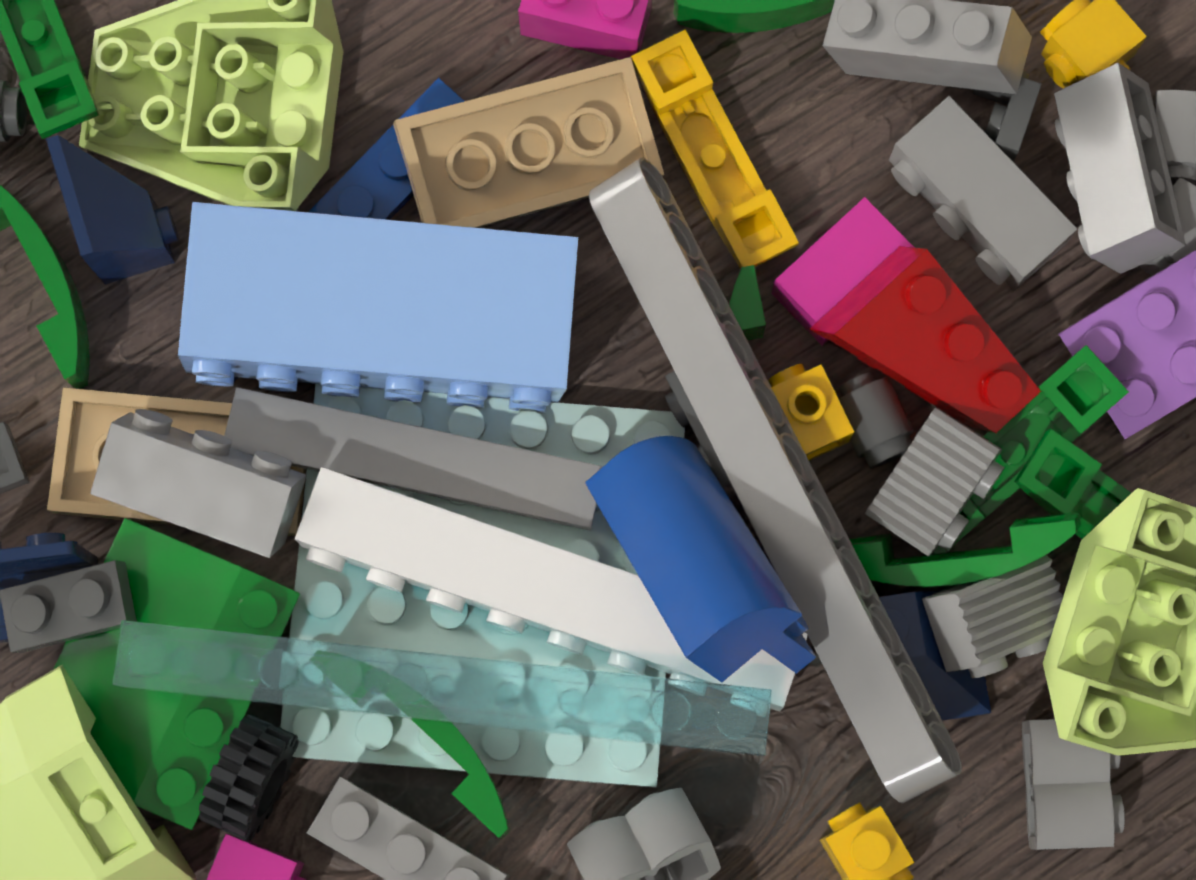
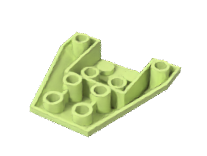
M177 0L96 29L94 32L88 83L99 116L82 123L79 146L226 205L296 211L329 169L343 59V48L332 0Z
M1137 488L1081 540L1043 660L1059 738L1118 756L1196 748V507Z
M63 665L5 697L0 703V880H196V875L165 826L162 825L153 831L151 830L93 739L90 731L96 717Z

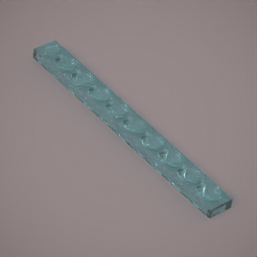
M121 620L112 684L120 688L756 756L766 755L772 689L125 620Z

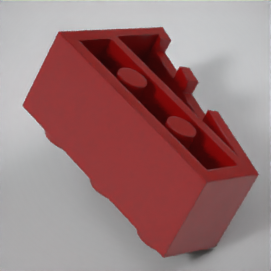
M899 246L810 328L816 334L831 340L857 356V359L885 373L903 384L911 392L967 426L992 433H997L1041 392L928 249Z

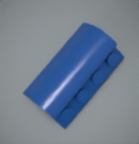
M659 436L640 441L621 451L585 482L688 660L722 683L762 649L796 674L816 658L802 635L809 629L802 617L803 614L694 443L676 436Z

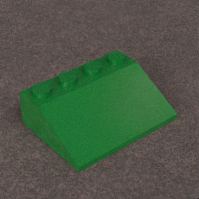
M124 518L104 563L114 560L126 563L137 624L66 642L54 669L63 665L96 717L90 734L135 805L192 830L201 812L199 811V805L205 797L202 795L205 785L211 780L212 776L209 774L213 765H217L221 749L224 744L228 745L230 734L235 727H239L240 721L244 718L301 593Z

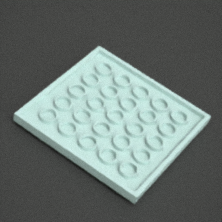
M315 384L314 404L599 466H604L621 451L640 441L659 436L684 438L685 427L683 428L673 413L669 411L551 402L550 405H546L545 413L532 409L512 411L509 410V399L487 397L482 408H475L469 405L458 407L447 404V394L423 392L422 402L413 403L406 400L397 402L384 399L385 389L360 387L359 397H343L322 394V385ZM307 469L302 517L319 474L318 471ZM370 483L638 575L598 505L596 506L590 531ZM299 544L294 591L301 594L292 611L280 727L298 736L299 745L293 757L466 772L381 691L363 709L359 707L310 661L318 651L340 654L367 663L401 680L439 709L460 731L475 750L489 774L657 787L666 672L646 666L643 676L624 671L607 663L610 653L588 645L585 646L583 655L563 650L547 643L550 632L525 624L522 634L505 630L486 622L489 611L466 603L462 613L444 609L426 601L429 593L428 590L405 583L402 593L383 588L366 580L369 570L345 562L342 572L325 568L306 560L309 549L303 548Z

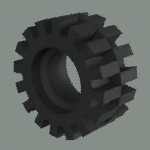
M251 714L247 718L244 717L240 721L239 727H235L230 734L228 745L224 744L219 753L220 759L217 765H213L209 774L212 777L210 782L205 785L202 794L205 797L199 805V811H201L199 819L242 840L251 841L255 833H259L263 828L265 818L268 819L270 817L274 802L279 800L283 792L281 788L284 782L288 780L291 773L289 768L296 758L293 757V754L299 745L298 736Z

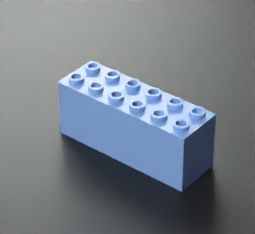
M192 202L178 357L186 373L196 375V383L210 386H233L234 377L259 380V388L264 390L295 392L297 390V382L321 384L322 394L343 397H359L360 387L385 389L384 399L397 402L406 400L413 403L422 402L423 392L447 394V404L451 406L469 405L475 408H482L487 397L509 399V410L512 411L532 409L545 413L546 405H550L551 402L558 403L567 389L578 237Z

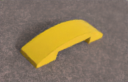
M683 30L632 55L631 60L637 76L678 162L705 212L740 268L751 265L756 267L798 246L799 242L771 189L766 191L712 89L713 80L687 31Z

